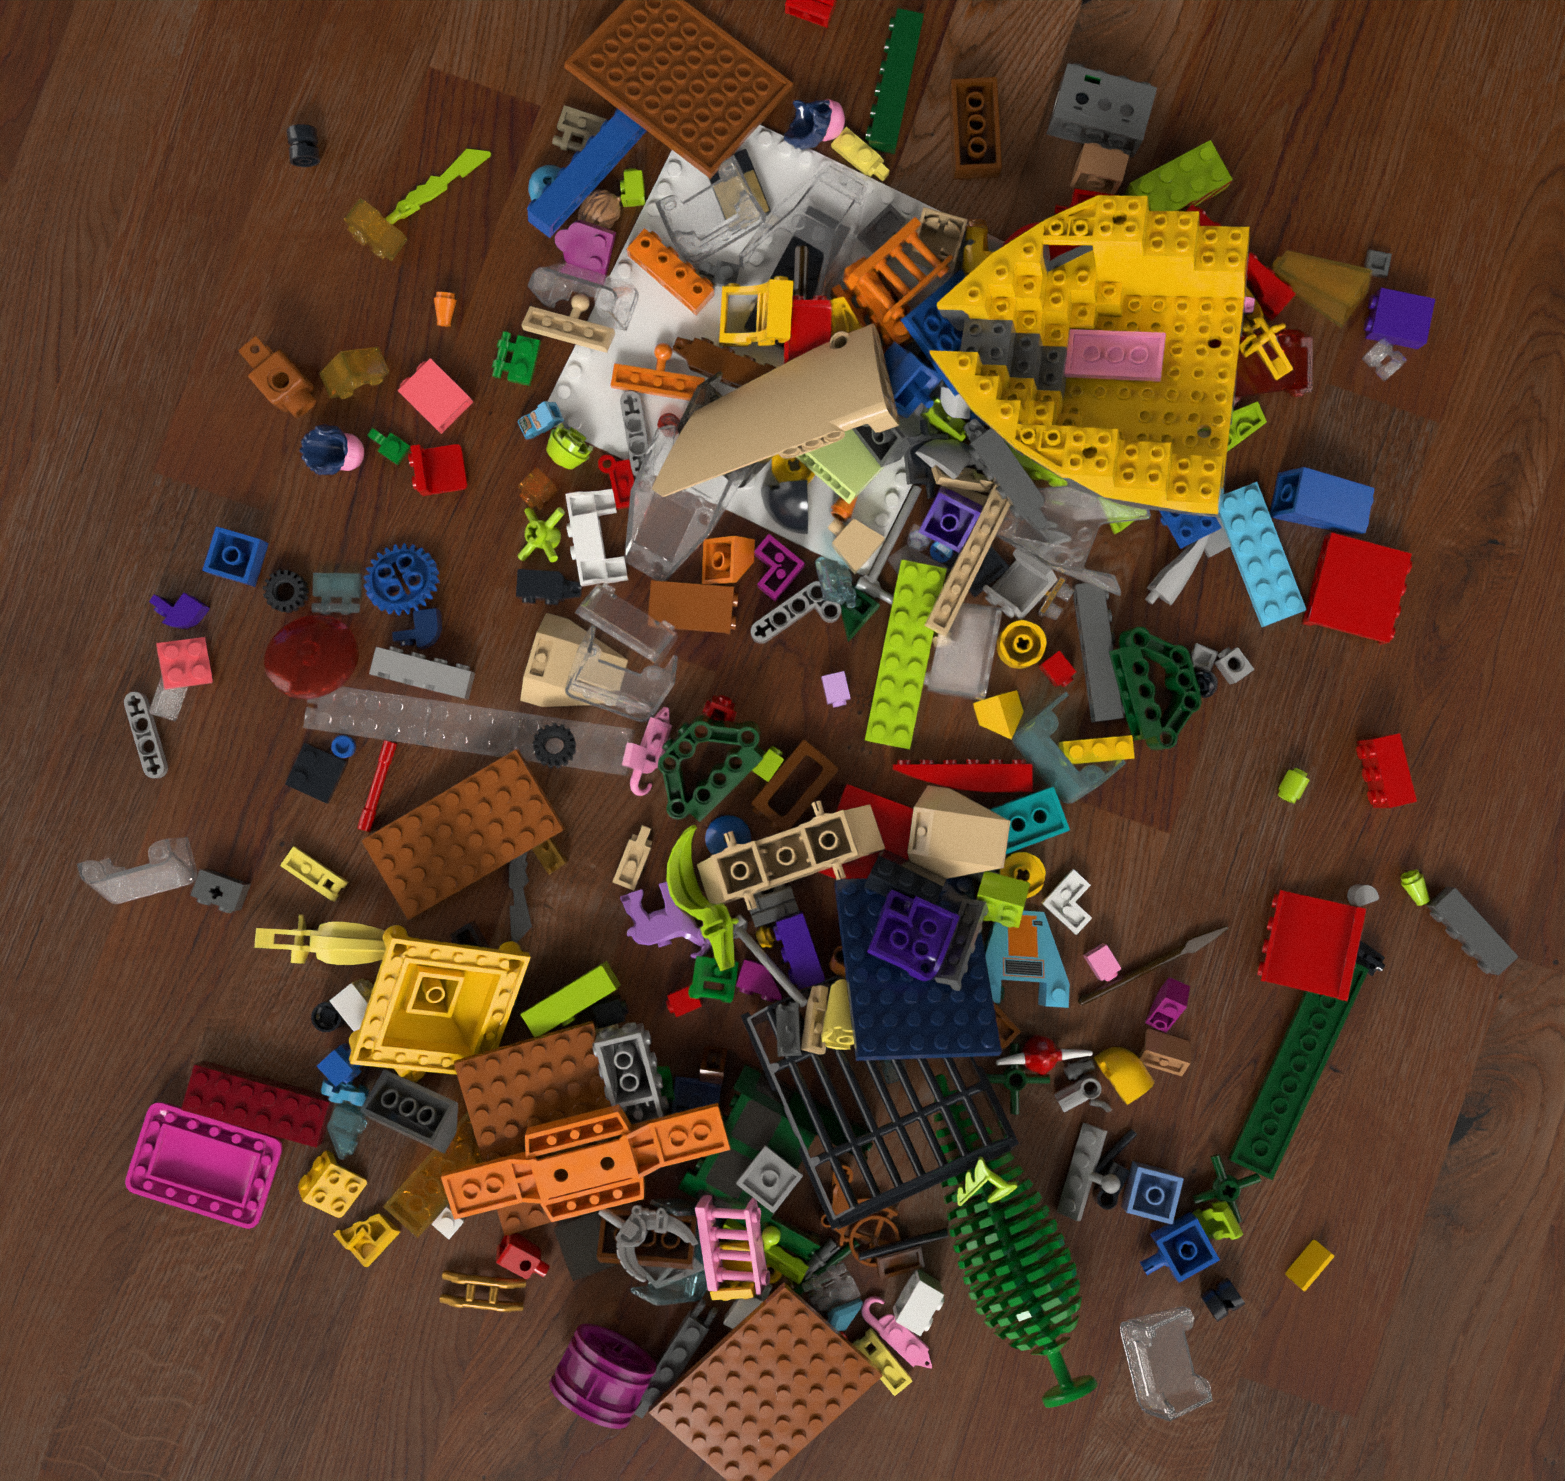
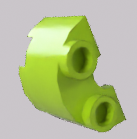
M1226 1201L1212 1202V1208L1201 1211L1199 1208L1192 1213L1198 1219L1208 1238H1214L1215 1240L1230 1238L1233 1240L1243 1235V1231Z

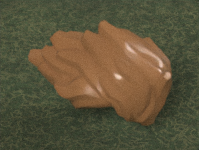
M599 189L591 192L581 203L578 220H584L610 230L615 221L620 217L619 201L621 197L608 190Z

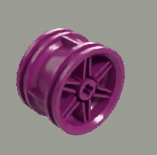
M581 1324L576 1328L574 1336H572L560 1363L557 1365L555 1374L552 1375L549 1381V1387L554 1396L577 1415L604 1427L621 1429L629 1425L632 1415H634L645 1390L651 1382V1377L656 1372L657 1366L644 1349L625 1336L599 1325Z

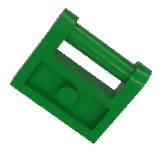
M696 956L693 982L688 990L689 997L699 999L700 997L720 999L725 1003H731L734 998L739 962L734 961V967L720 971L715 958ZM704 981L724 983V989L703 988Z

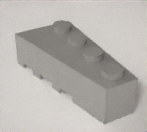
M376 647L369 674L380 678L468 700L475 673L469 671V666L456 663V667L448 666V661L438 658H434V661L425 660V655L412 652L411 656L403 654L402 649L389 647V650Z

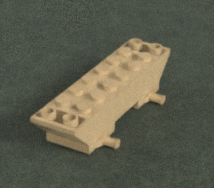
M816 801V803H812L816 817L810 822L746 844H737L733 831L725 833L724 836L728 847L697 864L709 903L726 904L745 898L748 910L757 908L753 896L755 893L833 867L836 880L845 878L842 867L843 863L885 849L871 805L827 814L824 813L821 801Z

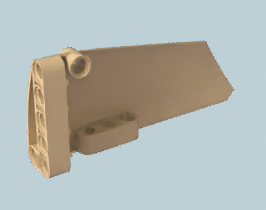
M870 324L850 333L837 332L831 337L830 342L802 354L694 411L670 450L652 486V490L665 497L777 454L786 459L794 458L837 442L844 438L845 431L864 424H869L875 433L899 426L900 421L884 353L875 325Z

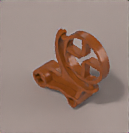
M840 1160L847 1179L851 1183L853 1172L846 1161ZM830 1166L832 1177L830 1204L835 1215H838L849 1209V1206L832 1166ZM871 1197L858 1198L857 1202L858 1204L870 1199ZM891 1205L883 1209V1211L889 1212L887 1216L874 1213L856 1221L850 1229L849 1236H844L848 1226L839 1230L835 1228L834 1230L839 1233V1246H843V1242H849L853 1256L859 1261L853 1247V1237L870 1242L872 1240L870 1235L856 1230L862 1223L872 1219H878L873 1232L875 1238L879 1237L883 1222L885 1221L894 1229L895 1241H899L898 1229L891 1220L893 1216L896 1217L899 1211ZM821 1208L818 1212L821 1224L827 1228L831 1227L828 1219H824L826 1215L823 1208ZM880 1238L877 1239L879 1245L891 1243ZM873 1242L869 1244L868 1249L875 1247ZM871 1258L859 1261L866 1266L877 1267L876 1260L871 1261Z

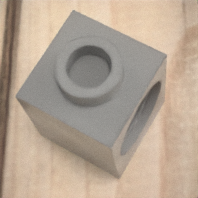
M1238 647L1224 649L1217 655L1219 659L1214 662L1229 684L1237 683L1254 670ZM1230 658H1233L1237 663L1235 670L1230 669L1228 666Z

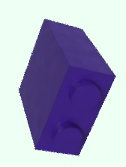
M1380 288L1371 295L1368 302L1370 314L1364 323V330H1366L1365 339L1414 349L1421 348L1427 343L1435 299Z

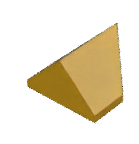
M1017 690L973 703L980 726L1012 740L1024 712Z

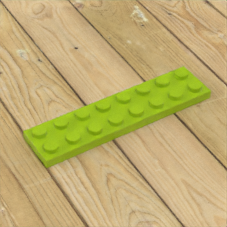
M901 559L865 741L910 750L934 631L924 626L943 588L947 568Z

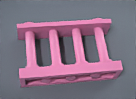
M703 1195L696 1205L695 1211L708 1291L717 1292L722 1282L734 1280L755 1282L756 1294L761 1295L766 1285L770 1282V1272L766 1268L760 1227L761 1210L757 1206V1200L751 1198L745 1209L716 1208L713 1205L712 1195ZM716 1218L746 1219L747 1230L719 1229L716 1225ZM719 1238L749 1240L750 1251L724 1250L719 1245ZM722 1259L752 1261L753 1272L726 1270L723 1267Z

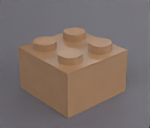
M1084 143L1075 164L1070 186L1082 190L1115 195L1123 181L1129 155L1124 154L1119 149L1109 150L1102 148L1097 143Z

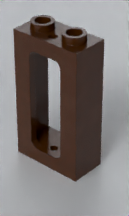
M803 740L751 803L754 806L752 811L762 819L764 816L768 817L772 821L770 826L777 832L781 833L782 831L790 830L840 768L806 740ZM805 756H809L823 767V771L789 813L782 817L768 806V800Z

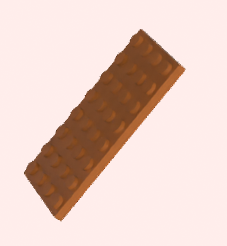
M516 749L361 841L409 920L565 830V827L519 749Z

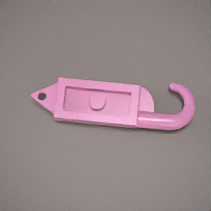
M663 707L653 718L650 717L640 746L647 748L642 771L634 769L630 778V788L637 796L647 794L652 788L651 783L645 789H639L638 784L642 773H651L655 768H658V760L664 750L661 747L667 741L672 728L669 720V708Z
M877 1296L867 1298L861 1308L865 1321L913 1367L918 1365L932 1368L928 1354L929 1347L912 1331L897 1323L894 1315L886 1314L879 1320L874 1317L869 1311L870 1305L874 1302L884 1304L885 1300Z

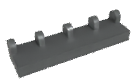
M963 898L957 914L960 916L940 969L935 975L937 983L949 984L952 989L960 991L963 974L968 970V960L971 953L975 950L974 944L977 935L982 930L983 918L989 911L985 901Z

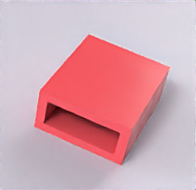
M430 358L427 362L423 361L417 367V372L411 378L407 377L403 380L398 392L442 434L473 401Z

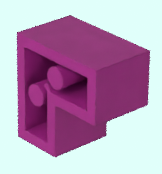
M770 534L754 551V555L770 568L757 586L776 602L804 568L805 563Z

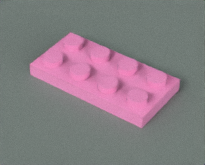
M1070 329L1064 372L1065 377L1161 381L1166 333Z

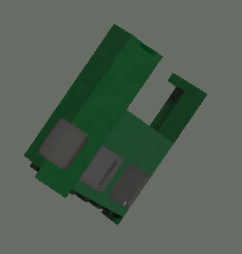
M747 1065L742 1069L733 1088L740 1092V1094L735 1093L729 1104L732 1109L728 1116L725 1114L722 1116L730 1143V1150L700 1157L695 1166L697 1170L694 1171L688 1168L678 1186V1189L698 1200L703 1195H712L713 1205L716 1208L745 1209L753 1197L739 1187L736 1181L765 1144L797 1169L802 1162L798 1151L801 1144L798 1137H795L778 1091L772 1090L763 1070L756 1066L751 1068ZM777 1079L808 1150L818 1134L799 1090ZM813 1098L832 1144L839 1146L847 1142L834 1110ZM848 1118L856 1137L869 1132L868 1128ZM872 1142L861 1146L866 1161L868 1159L867 1151H870L873 1145ZM757 1201V1206L761 1210V1234L766 1227L775 1226L781 1234L777 1244L809 1261L815 1250L820 1248V1235L812 1230L809 1234L773 1215L770 1210ZM734 1219L746 1226V1219Z

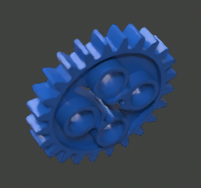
M403 543L401 549H398L395 544L391 552L386 547V554L377 553L378 561L371 559L373 567H366L367 572L370 574L363 577L367 582L364 584L367 596L371 599L374 606L377 605L380 611L385 609L388 614L395 610L397 615L400 616L402 610H405L408 615L412 607L419 611L418 604L426 606L424 599H433L430 591L435 592L438 590L434 585L440 582L437 577L439 574L436 568L437 564L434 559L432 560L429 553H425L423 548L417 550L414 544L410 549H408L405 543ZM394 564H397V567L401 572L402 577L410 590L409 595H407L397 573L393 568ZM399 591L397 595L392 596L393 593Z

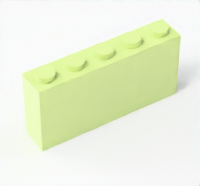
M852 429L845 431L843 439L796 457L848 504L884 468H881Z

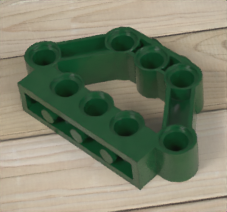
M1144 627L1125 630L1119 637L1120 649L1109 651L1133 741L1145 739L1147 746L1152 750L1170 749L1176 745L1177 736L1192 713L1198 711L1202 704L1200 686L1196 681L1193 661L1184 646L1172 645L1155 637ZM1142 656L1159 663L1165 668L1166 676L1164 681L1166 687L1172 693L1170 705L1162 716L1161 709L1153 698L1155 686L1148 679L1149 664Z
M699 715L690 723L686 721L678 729L679 735L674 740L670 737L661 748L664 750L658 760V769L663 773L668 798L666 810L671 818L683 819L690 813L696 820L701 822L758 765L764 757V751L757 746L761 732L757 723L753 721L738 723L714 720L706 715ZM704 725L708 732L700 733L696 730V727ZM745 731H751L754 734V737L752 739H746L742 735V733ZM687 741L692 745V748L684 749L680 743ZM710 741L740 745L730 749L726 760L723 763L714 765L709 778L698 781L694 793L690 797L687 795L681 761L683 758L687 759L694 755L699 742ZM668 757L673 758L676 764L668 765L665 759ZM739 757L742 763L733 764L730 758ZM723 773L726 779L718 780L714 774ZM707 789L710 795L703 796L699 793V790ZM679 801L682 802L685 807L679 809L676 808L673 803Z

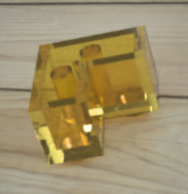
M359 198L344 218V221L349 226L347 230L353 235V238L363 246L366 243L373 248L371 251L382 260L386 257L392 262L407 242L403 232L386 221L377 209L362 198Z
M379 347L341 351L319 374L330 398L340 397L341 399H346L354 394L353 391L363 384L374 386L383 381L382 378L389 373V369Z

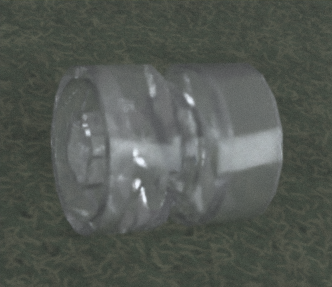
M1385 337L1361 358L1370 368H1376L1375 373L1383 381L1387 380L1407 361L1399 351H1393V345ZM1388 355L1391 360L1384 366L1380 362Z

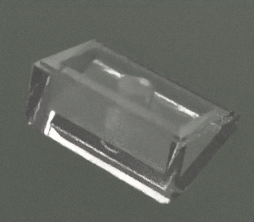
M161 675L149 713L176 721L188 687L164 690Z

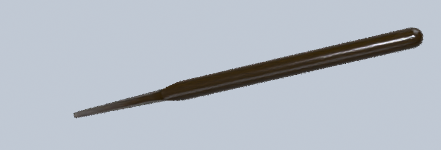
M1223 926L1189 938L1185 941L1184 945L1081 996L1078 999V1003L1082 1006L1186 953H1195L1229 928Z

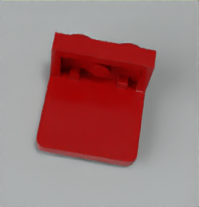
M420 444L410 446L411 453H408L410 466L414 467L415 476H412V484L414 490L417 489L422 496L465 490L467 488L463 452L459 444L424 449Z

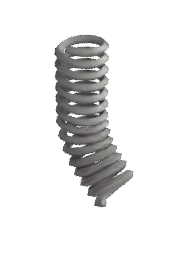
M1091 1099V1104L1089 1102L1090 1106L1102 1107L1106 1112L1112 1110L1104 1101Z

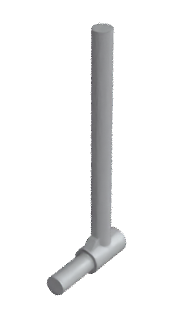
M915 485L869 576H860L855 585V588L874 598L878 597L891 605L894 595L882 590L877 578L922 490Z
M738 914L736 918L739 919L737 925L733 924V939L740 938L800 1007H804L808 1002L806 998L747 933L748 921L741 914Z

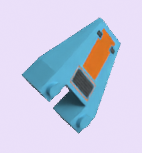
M1023 911L1019 928L1005 927L1001 923L993 921L984 944L993 1001L1000 1003L1001 980L1039 982L1038 1005L1069 1008L1070 984L1045 913Z

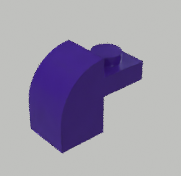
M183 593L175 605L155 594L149 601L156 606L153 609L154 611L166 617L162 623L179 629H188L196 626L210 609L194 596Z

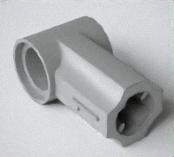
M1085 1074L1078 1081L1057 1091L1054 1095L1062 1110L1066 1112L1088 1099L1097 1098L1101 1093V1085L1094 1075ZM1087 1082L1095 1083V1088L1092 1091L1084 1090V1085Z

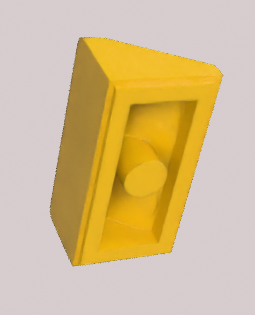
M1312 1240L1285 1272V1275L1299 1288L1306 1291L1334 1258V1255L1318 1241Z

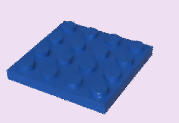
M962 269L952 275L901 319V322L954 396H957L959 393L933 361L930 350L960 352L963 331H958L947 318H943L937 308V302L966 277Z

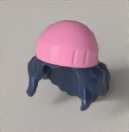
M830 99L811 103L794 100L793 105L796 108V117L790 124V129L784 134V141L793 145L795 149L800 148L804 150L818 146L821 141L837 138L844 128L845 116L843 108L838 102Z
M316 425L314 430L304 435V438L301 440L302 447L299 449V452L303 454L301 458L306 463V466L318 475H334L339 470H353L360 466L364 458L363 443L358 437L353 434L343 433L335 425Z

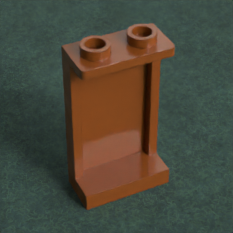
M651 580L647 627L649 629L664 628L731 635V629L736 630L737 616L732 615L733 607L738 606V593H734V587Z

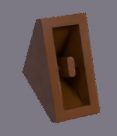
M705 1045L699 1081L715 1084L723 1083L727 1048Z

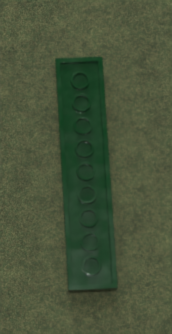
M1355 963L1347 1001L1313 992H1304L1228 1157L1230 1161L1273 1180L1369 971L1368 968Z

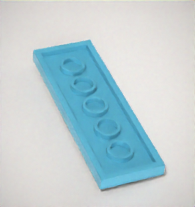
M1255 482L1224 494L1219 516L1261 627L1305 611L1306 607L1258 483Z

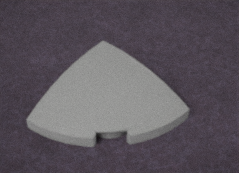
M954 439L932 440L924 444L916 452L930 467L933 468L937 465L953 480L958 477L972 458L969 453L970 446Z

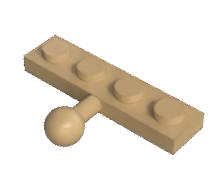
M576 294L572 298L571 305L573 309L570 316L532 306L529 307L522 322L523 330L598 351L608 352L615 336L614 329L578 319L581 312L586 311L589 307V299L586 295Z

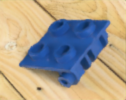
M1159 510L1162 515L1160 518L1162 525L1168 526L1180 549L1222 528L1216 517L1192 516Z

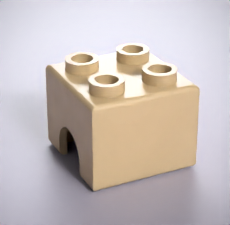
M923 207L920 217L922 224L917 230L918 237L941 262L950 254L954 257L948 265L951 269L947 272L952 274L968 219ZM912 245L909 258L915 264L935 269Z

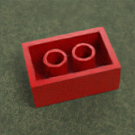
M1400 733L1381 735L1357 741L1356 752L1358 758L1362 760L1364 768L1362 769V777L1368 784L1369 791L1367 792V797L1373 808H1393L1417 802Z

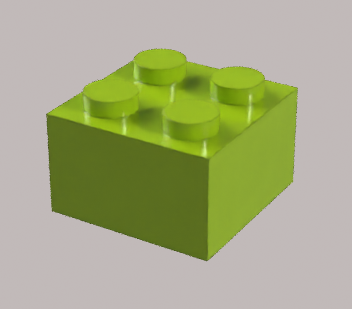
M985 871L977 895V900L985 901L989 910L988 914L984 916L983 921H994L1001 923L1005 927L1019 928L1030 883Z

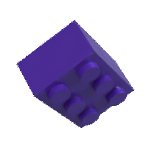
M802 911L776 920L777 925L773 926L777 941L782 940L784 945L781 948L784 962H789L791 969L788 970L791 983L793 985L797 984L798 990L825 981Z

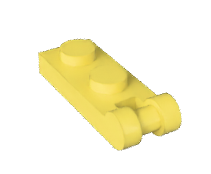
M296 846L292 847L280 865L334 902L339 897L338 893L341 888H345L348 883L345 878L337 875ZM328 879L334 882L330 889L325 886Z
M870 1328L865 1332L866 1335L862 1339L855 1340L853 1345L882 1370L883 1376L880 1379L891 1393L896 1396L912 1382V1378L879 1339L874 1330ZM872 1343L876 1348L869 1352L866 1347Z

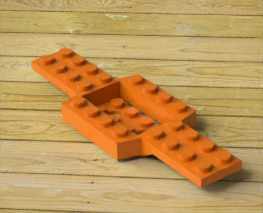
M718 1103L636 1124L630 1123L620 1104L528 1127L525 1134V1152L443 1172L441 1179L454 1220L526 1202L540 1203L550 1221L555 1222L642 1200L645 1194L646 1175L664 1166L730 1150V1143ZM622 1135L620 1139H613L612 1141L590 1145L541 1159L536 1158L539 1155ZM604 1157H611L615 1164L611 1168H605L601 1165V1160ZM557 1169H564L567 1171L568 1177L564 1180H559L555 1177L554 1172Z

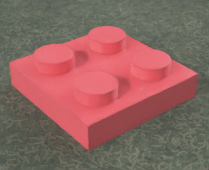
M205 637L156 644L164 690L213 683Z

